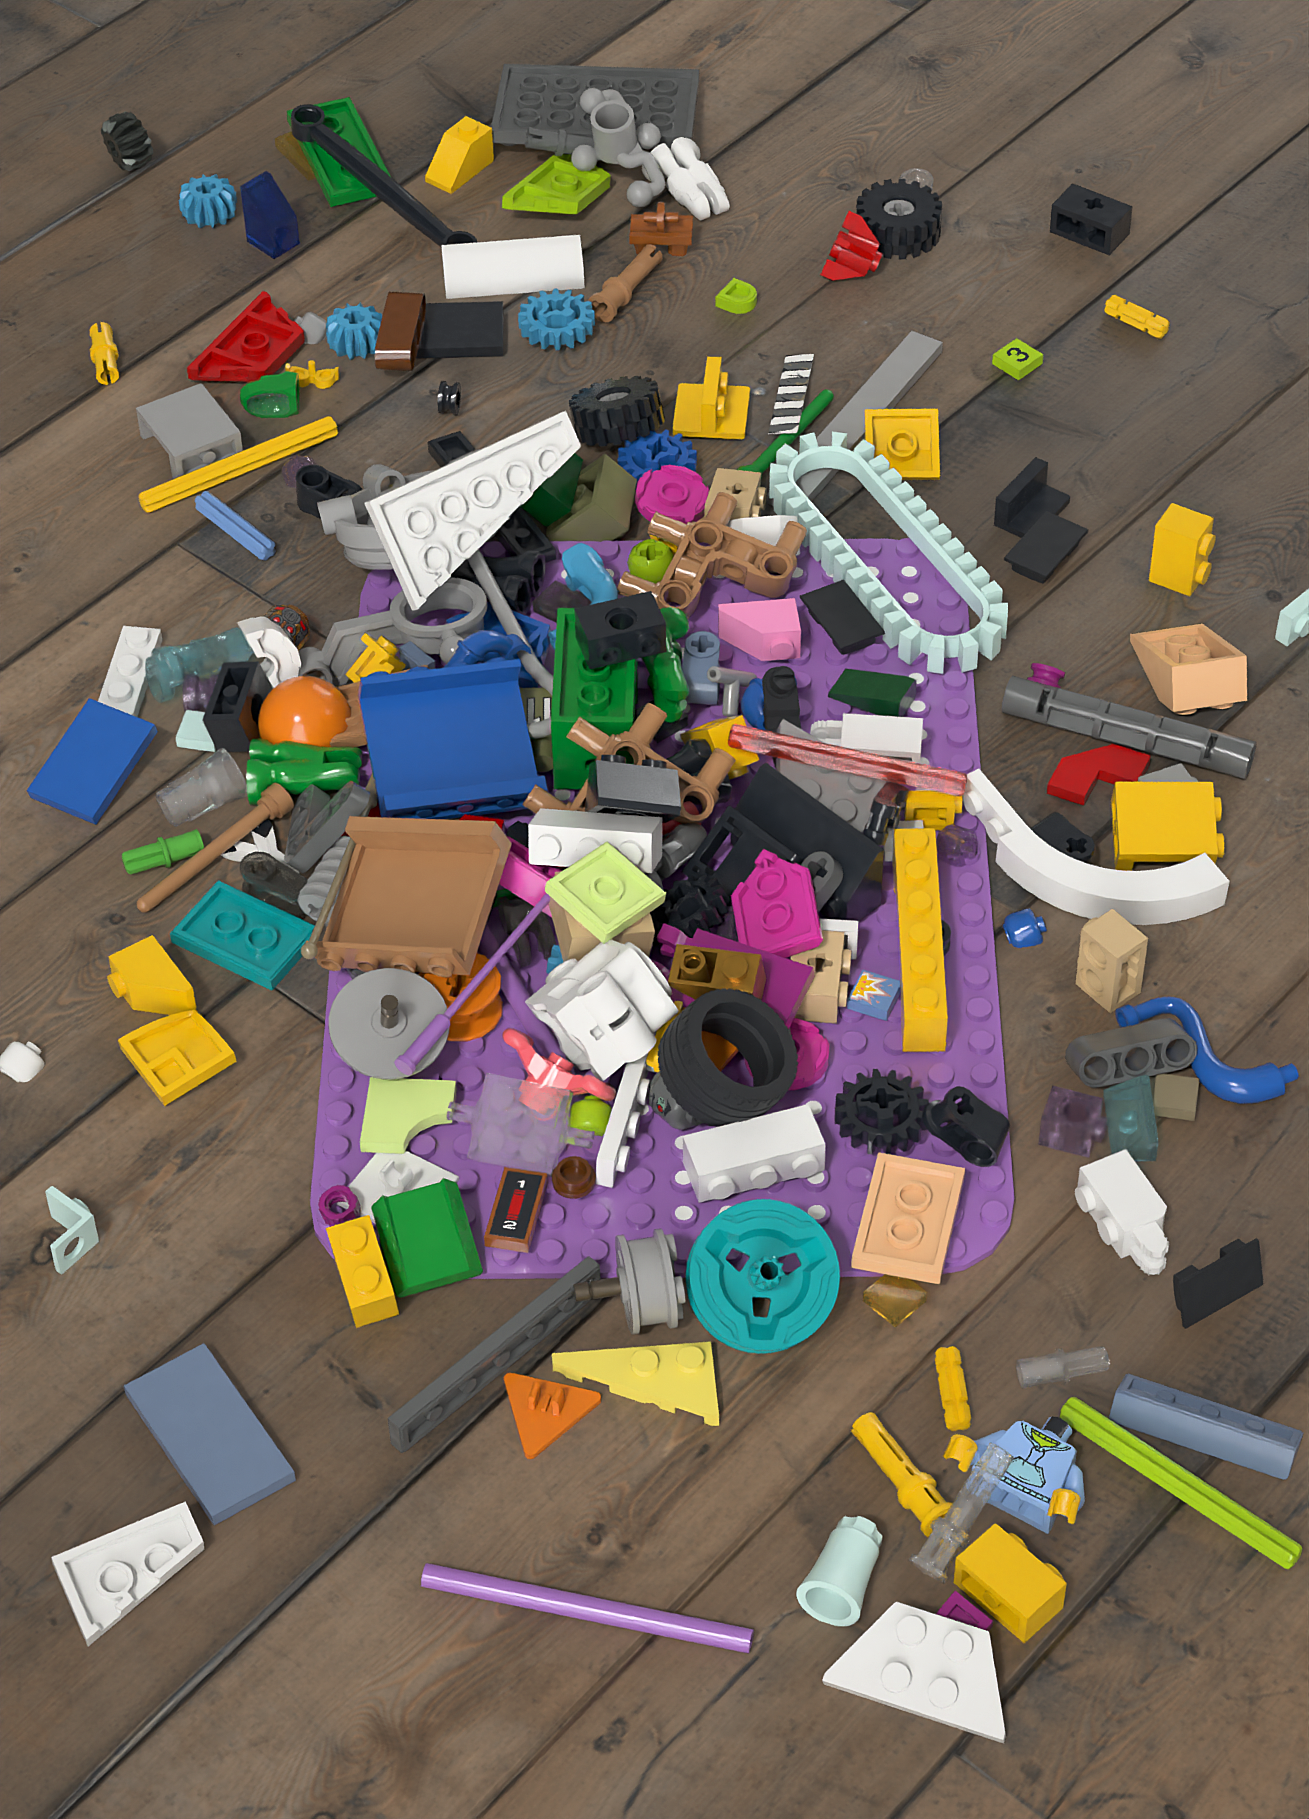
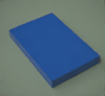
M89 698L27 789L30 798L96 825L158 731L155 724Z

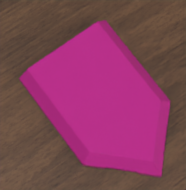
M763 849L754 862L756 864L754 870L744 883H739L731 895L739 943L784 958L818 947L823 941L809 869L797 863H789L778 858L776 854Z

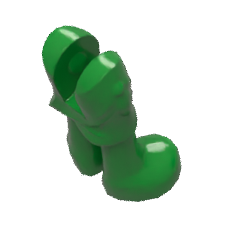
M668 607L660 609L666 622V652L642 657L641 659L650 674L647 684L652 690L654 705L667 714L664 721L675 722L682 717L687 705L685 699L689 695V686L681 666L683 658L682 649L676 640L686 635L689 630V621L684 611Z

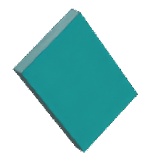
M218 880L170 932L171 943L272 991L302 958L301 947L306 943V940L309 941L315 925Z

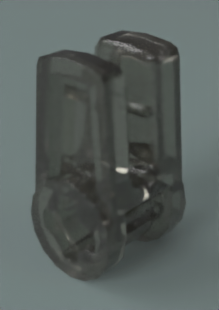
M256 851L243 857L240 862V874L245 880L242 884V892L302 920L308 916L299 907L297 901L300 890L307 884V878L266 852Z
M506 896L497 898L500 921L508 937L534 908L533 905L520 897L509 900ZM542 911L512 946L520 968L527 967L532 962L529 934L526 932H532L538 942V951L542 953L543 958L547 961L548 958H551L552 947L556 945V941L547 914Z

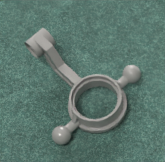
M449 578L426 598L427 601L418 610L412 611L402 590L392 600L390 611L335 622L322 651L314 647H306L299 650L301 668L299 667L298 676L318 677L330 682L334 686L346 684L349 678L345 674L356 662L360 652H364L368 647L360 639L365 633L375 639L382 635L394 645L405 644L411 641L426 654H440L442 661L447 664L459 647L457 645L459 640L463 641L469 635L484 630L483 616L487 611L486 595L481 587L471 581ZM438 609H460L470 612L464 618L445 625L423 626L410 622L423 613Z

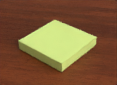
M605 842L548 880L545 886V892L603 944L663 904L666 897V892L608 842Z

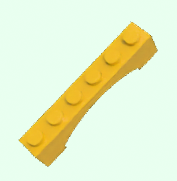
M935 828L894 829L892 867L899 932L903 1052L945 1051L948 1015Z

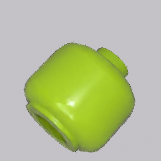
M593 1095L585 1096L583 1100L576 1101L570 1108L569 1130L571 1134L576 1138H583L584 1134L603 1136L612 1107Z

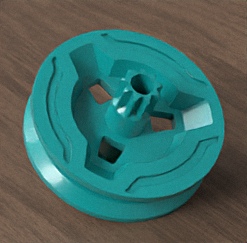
M756 1199L738 1203L722 1211L702 1230L688 1256L685 1283L689 1303L695 1316L714 1338L739 1351L767 1354L786 1350L797 1345L812 1335L824 1323L833 1309L837 1298L840 1269L836 1250L831 1239L812 1216L786 1202ZM731 1249L749 1257L741 1271L735 1269L726 1260ZM794 1253L801 1265L790 1274L785 1275L782 1269L784 1264L779 1263L778 1258ZM753 1297L768 1298L770 1300L767 1317H755L753 1315Z

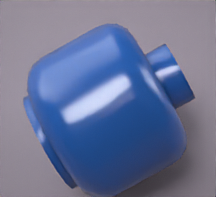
M1031 909L1019 910L1007 915L1004 919L1003 928L1009 944H1012L1014 947L1036 946L1043 942L1041 933L1047 931L1042 916L1035 917Z

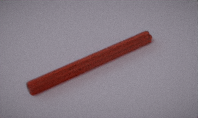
M734 724L728 736V746L731 748L954 796H963L967 784V775L962 772Z

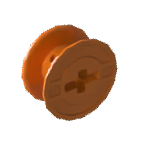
M476 953L470 975L452 974L450 977H440L432 973L420 972L418 975L426 979L438 990L448 1009L489 959L484 955ZM496 966L451 1017L448 1041H470L483 1037L498 1024L502 1017L503 1001L499 995L501 975Z

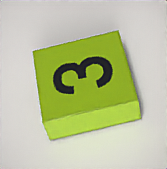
M1016 338L993 354L992 364L1020 380L1043 364V354Z

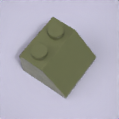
M604 454L580 471L572 510L547 526L545 536L549 541L602 542L622 538L630 528V515L635 502L634 494L637 479Z

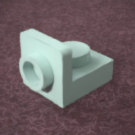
M1309 589L1280 611L1275 639L1285 646L1291 644L1299 636L1304 637L1309 633Z

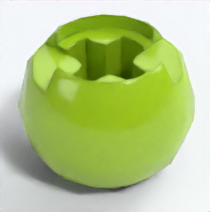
M647 539L632 548L627 565L630 574L656 584L658 581L661 582L674 556L671 548L661 541Z

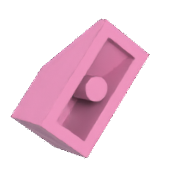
M795 598L718 604L719 638L761 661L800 658L801 628Z

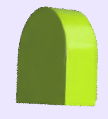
M733 278L715 296L716 307L735 314L748 313L757 305V291L755 287L736 278Z

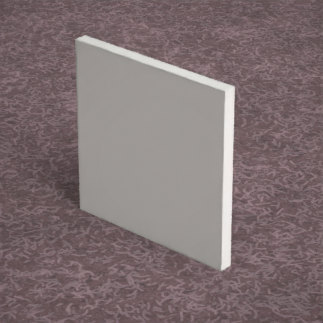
M405 1151L404 1154L376 1153L348 1187L358 1198L361 1208L360 1216L369 1215L371 1222L375 1223L371 1206L382 1195L387 1197L438 1183L443 1178L458 1182L459 1176L408 1151ZM337 1202V1205L348 1209V1203Z

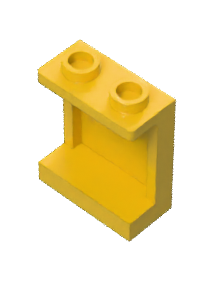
M1115 782L1111 798L1115 870L1132 871L1134 862H1186L1203 853H1206L1214 864H1216L1217 858H1223L1224 836L1223 833H1217L1216 822L1221 820V798L1214 797L1213 782Z

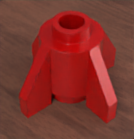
M848 211L842 228L849 230V232L839 231L829 253V256L836 259V261L827 259L820 276L831 281L864 277L868 270L875 272L883 253L877 251L879 242L862 216Z

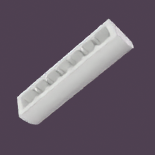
M580 235L441 245L446 299L531 293L542 290L553 291L554 288L558 290L585 288Z

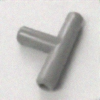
M716 666L708 669L707 678L709 681L724 684L723 716L733 717L738 715L740 686L748 687L750 681L757 678L754 673Z

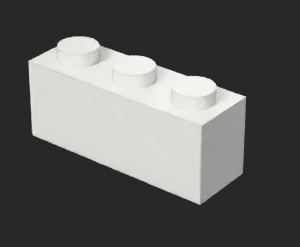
M540 808L529 823V864L569 867L605 842H608L632 864L637 866L640 871L652 873L662 858V817Z
M809 1104L755 1117L743 1122H735L684 1135L683 1164L699 1203L712 1199L720 1200L735 1193L755 1188L763 1189L778 1182L794 1178H806L824 1171L825 1142Z

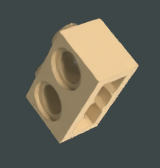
M1111 909L1099 918L1090 919L1082 928L1076 985L1109 1013H1112L1141 993L1148 937L1114 909Z

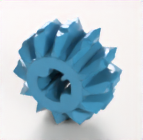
M203 174L201 178L196 179L192 177L189 183L181 185L180 199L178 200L179 208L188 224L197 223L199 228L210 225L213 228L215 224L225 225L227 219L235 217L237 196L234 186L230 185L228 178L219 179L217 174L206 177Z
M361 302L357 306H350L346 303L344 309L335 308L333 315L327 317L326 337L330 349L335 350L337 356L348 355L350 360L355 356H361L365 359L366 354H375L382 314L376 312L374 306L364 308Z

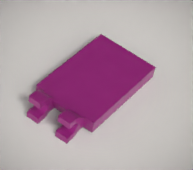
M663 924L657 936L658 942L663 943L660 949L661 954L669 957H674L676 944L761 954L766 975L761 1001L765 1002L779 1015L788 1029L815 977L814 969L811 966L698 928L693 938H689L679 929ZM651 960L668 982L670 970L660 963ZM670 987L672 990L670 999L673 1003L681 1001L683 1002V1007L686 1008L694 1001L693 998Z

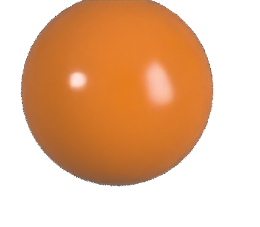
M313 676L293 677L275 686L264 699L258 718L259 734L261 739L268 740L273 744L282 741H292L331 747V739L336 734L346 731L348 725L345 720L351 717V709L345 696L330 682Z

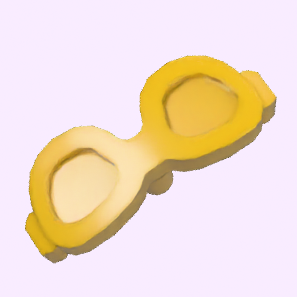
M313 360L308 362V370L296 366L290 367L288 363L285 366V371L298 373L300 387H306L313 383L317 388L325 389L331 387L335 381L339 380V367L316 371L315 361Z

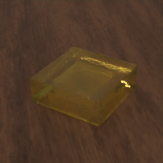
M884 1274L863 1291V1302L894 1327H897L927 1300V1292L911 1279Z

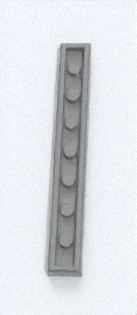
M911 331L816 438L818 447L832 446L833 431L847 433V449L854 452V448L863 439L865 440V409H893L942 353L943 342ZM819 468L803 474L795 483L812 502L840 469ZM769 491L767 494V504L774 506V498L769 499Z

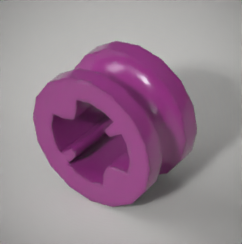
M1031 664L1033 675L1027 677V680L1061 688L1058 685V681L1065 677V672L1044 664Z

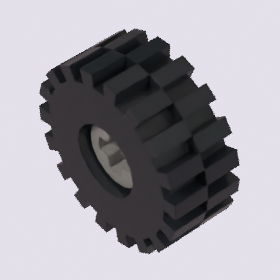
M888 179L884 180V185H880L878 182L871 184V190L865 188L862 191V196H858L856 214L862 216L878 240L879 247L877 251L884 253V258L891 259L892 255H899V260L906 259L908 254H911L913 258L919 257L921 250L928 253L931 251L932 245L936 246L941 236L942 201H939V195L936 192L931 194L932 188L926 185L920 188V182L914 180L911 184H907L906 179H899L898 183H892V180Z
M623 376L619 380L606 379L605 383L599 384L596 382L591 384L589 389L582 388L579 390V394H574L571 397L572 400H569L576 436L579 442L582 444L586 442L590 446L596 443L599 446H607L608 443L619 445L625 440L632 442L637 440L638 436L646 437L650 435V431H657L660 428L659 425H663L665 422L658 384L649 377L641 379V376H634L628 379V376Z

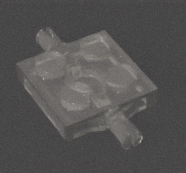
M486 1073L482 1094L475 1107L451 1101L448 1108L463 1112L464 1114L447 1111V1120L471 1124L472 1137L467 1154L469 1160L501 1167L547 1173L548 1177H552L559 1155L566 1144L590 1150L593 1142L577 1137L594 1140L595 1136L594 1131L570 1127L569 1110L573 1096L571 1090Z

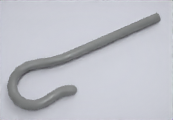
M478 549L467 559L506 634L518 635L530 648L532 654L525 650L517 652L526 671L540 686L552 695L553 675L545 669L534 654ZM551 716L540 722L527 724L530 739L543 738L551 734Z

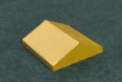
M865 409V440L875 446L874 458L882 454L890 463L889 470L895 468L902 476V480H940L938 409Z

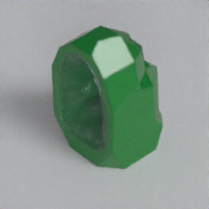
M285 371L282 374L261 376L259 380L248 382L240 389V401L243 408L249 414L260 418H287L299 414L300 384L298 373Z

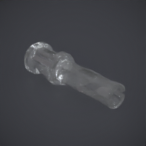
M989 1443L943 1518L938 1517L937 1520L932 1521L930 1525L932 1532L919 1553L912 1554L908 1561L913 1566L936 1581L945 1584L948 1579L946 1572L960 1549H966L970 1544L968 1533L1014 1460L1010 1453L996 1444Z

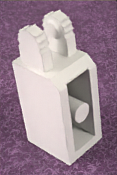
M1125 1149L1080 1167L1075 1197L1080 1208L1084 1212H1089L1097 1223L1098 1232L1102 1240L1107 1245L1111 1244L1120 1258L1130 1255L1144 1273L1159 1275L1165 1269L1166 1258L1164 1256L1168 1252L1169 1241H1167V1237L1165 1238L1163 1233L1167 1206L1131 1155Z

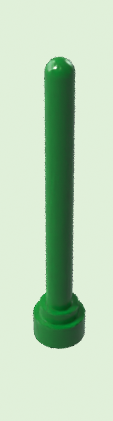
M829 389L822 390L802 411L797 433L780 434L751 465L740 466L736 470L760 472L762 480V474L770 467L771 463L776 461L777 451L785 443L790 446L832 402L834 398L833 392Z

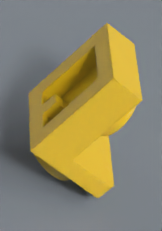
M945 775L944 790L909 791L905 802L904 821L923 820L924 828H935V830L954 829V815L962 814V789H954L953 775Z

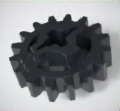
M704 874L696 881L695 877L691 875L687 880L674 881L673 888L670 890L662 889L666 892L664 903L650 912L655 929L652 945L660 944L662 947L663 943L658 942L657 936L663 924L675 927L689 938H693L697 928L711 933L709 928L722 923L720 915L729 911L726 904L730 900L716 877L710 880L708 875Z
M873 1069L871 1078H866L860 1072L857 1073L856 1084L845 1081L843 1083V1093L836 1094L834 1122L840 1125L839 1135L841 1138L851 1136V1147L853 1148L860 1146L862 1143L866 1144L867 1154L871 1155L876 1147L882 1148L885 1154H891V1147L897 1146L903 1152L907 1151L908 1139L918 1143L921 1140V1131L927 1130L923 1123L922 1114L925 1106L929 1104V1100L923 1099V1087L911 1088L912 1077L910 1076L903 1078L901 1081L896 1079V1070H891L887 1077L881 1076L878 1069Z

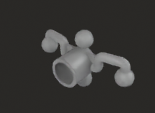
M588 88L580 96V106L585 113L591 114L590 121L594 148L589 145H579L576 147L571 156L572 164L580 171H590L595 167L598 160L609 164H620L629 169L643 165L651 183L643 180L634 181L629 185L626 195L628 201L633 206L645 207L650 204L653 196L660 194L665 188V179L656 159L651 153L642 151V149L648 150L658 146L661 139L660 130L652 123H643L636 129L633 109L625 102L618 91L613 89L601 91L596 88Z

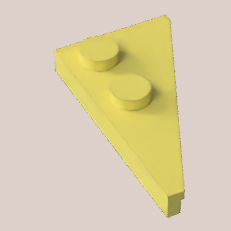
M711 1342L552 1353L553 1371L562 1373L566 1378L583 1383L585 1378L609 1385L611 1393L641 1403H654L660 1409L675 1413L677 1408L703 1416L705 1424L719 1426V1410Z

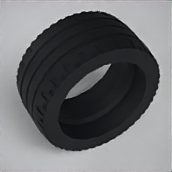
M722 988L721 990L709 991L691 1002L671 1022L660 1040L657 1060L663 1083L666 1085V1089L670 1092L671 1097L676 1100V1103L684 1111H687L690 1116L695 1117L696 1120H700L709 1126L719 1127L763 1116L781 1100L796 1077L798 1069L797 1049L784 1021L765 1002L763 1003L761 999L744 991ZM702 1031L723 1037L739 1050L748 1062L753 1076V1087L734 1082L718 1070L707 1055L702 1041Z

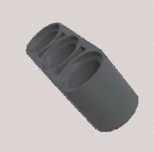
M1166 1018L1080 1036L1068 1045L1065 1059L1069 1067L1085 1085L1102 1087L1188 1067L1197 1055V1045L1194 1039L1175 1020ZM1177 1039L1176 1043L1171 1048L1166 1049L1167 1045L1172 1040ZM1137 1047L1134 1054L1125 1058L1131 1049ZM1096 1056L1095 1061L1091 1065L1084 1067L1090 1058Z

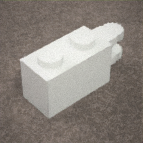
M843 713V721L818 720V722L812 724L810 731L812 736L888 779L919 780L923 718Z

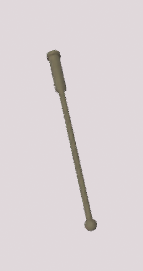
M373 773L365 789L370 792V798L359 817H368L370 810L375 808L378 803ZM351 838L309 942L301 947V955L305 959L310 960L317 956V942L356 845Z

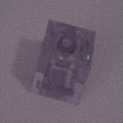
M1052 1086L1041 1117L1038 1145L1089 1158L1094 1142L1102 1143L1107 1128L1108 1118L1101 1116L1103 1098Z

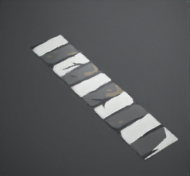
M814 354L786 355L768 434L797 433Z

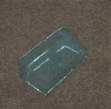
M1149 1075L1138 1076L1104 1089L1103 1098L1111 1155L1126 1149L1135 1162L1156 1161L1158 1133Z

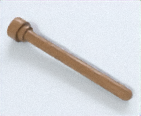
M277 783L270 785L261 792L262 798L257 801V807L140 897L137 901L138 910L144 913L152 910L267 818L273 820L275 817L282 818L294 808V802L289 793Z

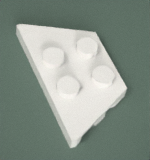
M895 1602L824 1673L822 1679L824 1685L1001 1743L1005 1742L1006 1733L989 1631Z

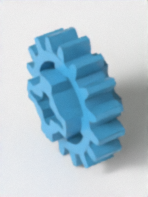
M554 288L552 294L547 295L542 290L539 291V298L529 296L528 304L520 305L518 322L521 336L529 337V344L531 345L541 342V349L554 345L555 350H560L561 345L564 344L569 348H574V341L584 343L586 342V335L593 334L595 311L592 310L591 301L584 302L583 294L573 297L572 290L568 289L564 294H559L558 289Z

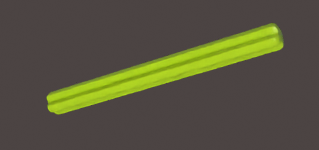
M1070 1397L1063 1405L1060 1418L1069 1426L1283 1568L1291 1569L1300 1558L1302 1546L1077 1397Z

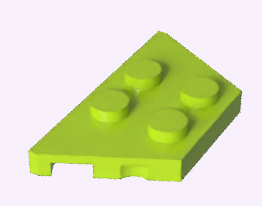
M563 153L561 157L554 154L502 196V208L508 210L578 214L610 188L611 175L597 166L590 171L577 170L572 164V155Z

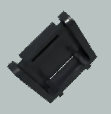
M729 805L681 872L687 877L693 875L696 881L704 874H707L710 880L716 877L730 900L726 905L733 911L731 895L739 883H744L756 867L754 862L763 849L776 854L778 858L792 864L797 863L801 865L804 859ZM731 832L739 837V839L715 871L707 864Z

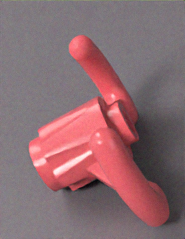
M514 1028L504 1030L502 1034L504 1042L517 1050L528 1073V1077L519 1090L523 1093L519 1101L549 1118L552 1111L557 1112L565 1097L590 1093L605 1101H611L615 1098L617 1092L610 1083L603 1082L588 1074L584 1076L575 1075L570 1072L574 1064L560 1055L551 1052L549 1058L542 1055L539 1056L533 1049V1038Z

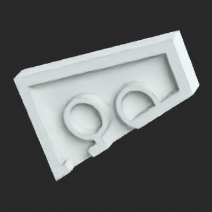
M183 1502L51 1557L55 1571L87 1646L89 1647L204 1550V1542L186 1502Z

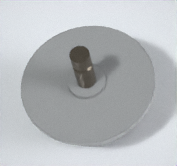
M395 968L371 970L349 981L335 997L329 1013L331 1042L341 1059L361 1074L373 1078L391 1080L409 1077L397 1069L394 1061L398 1056L406 1052L437 1014H444L447 1006L438 990L426 979L415 973ZM449 1028L416 1065V1070L412 1075L427 1068L440 1055L446 1044Z

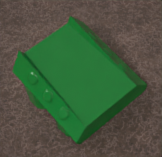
M443 1178L438 1183L388 1197L382 1195L371 1206L376 1223L377 1236L385 1254L389 1275L397 1297H405L479 1276L483 1272L457 1182Z

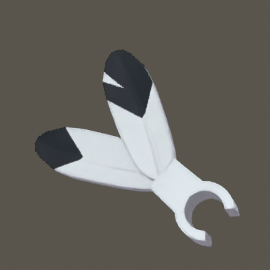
M268 819L251 831L255 845L238 841L221 855L232 861L260 866L266 865V869L275 876L276 881L281 885L287 884L285 871H292L295 873V876H300L299 871L284 862L285 855L277 850L273 826Z

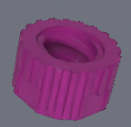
M336 1185L321 1194L318 1203L319 1211L325 1224H328L329 1227L360 1217V1203L349 1187ZM345 1202L349 1204L348 1209L340 1214L330 1211L334 1203Z

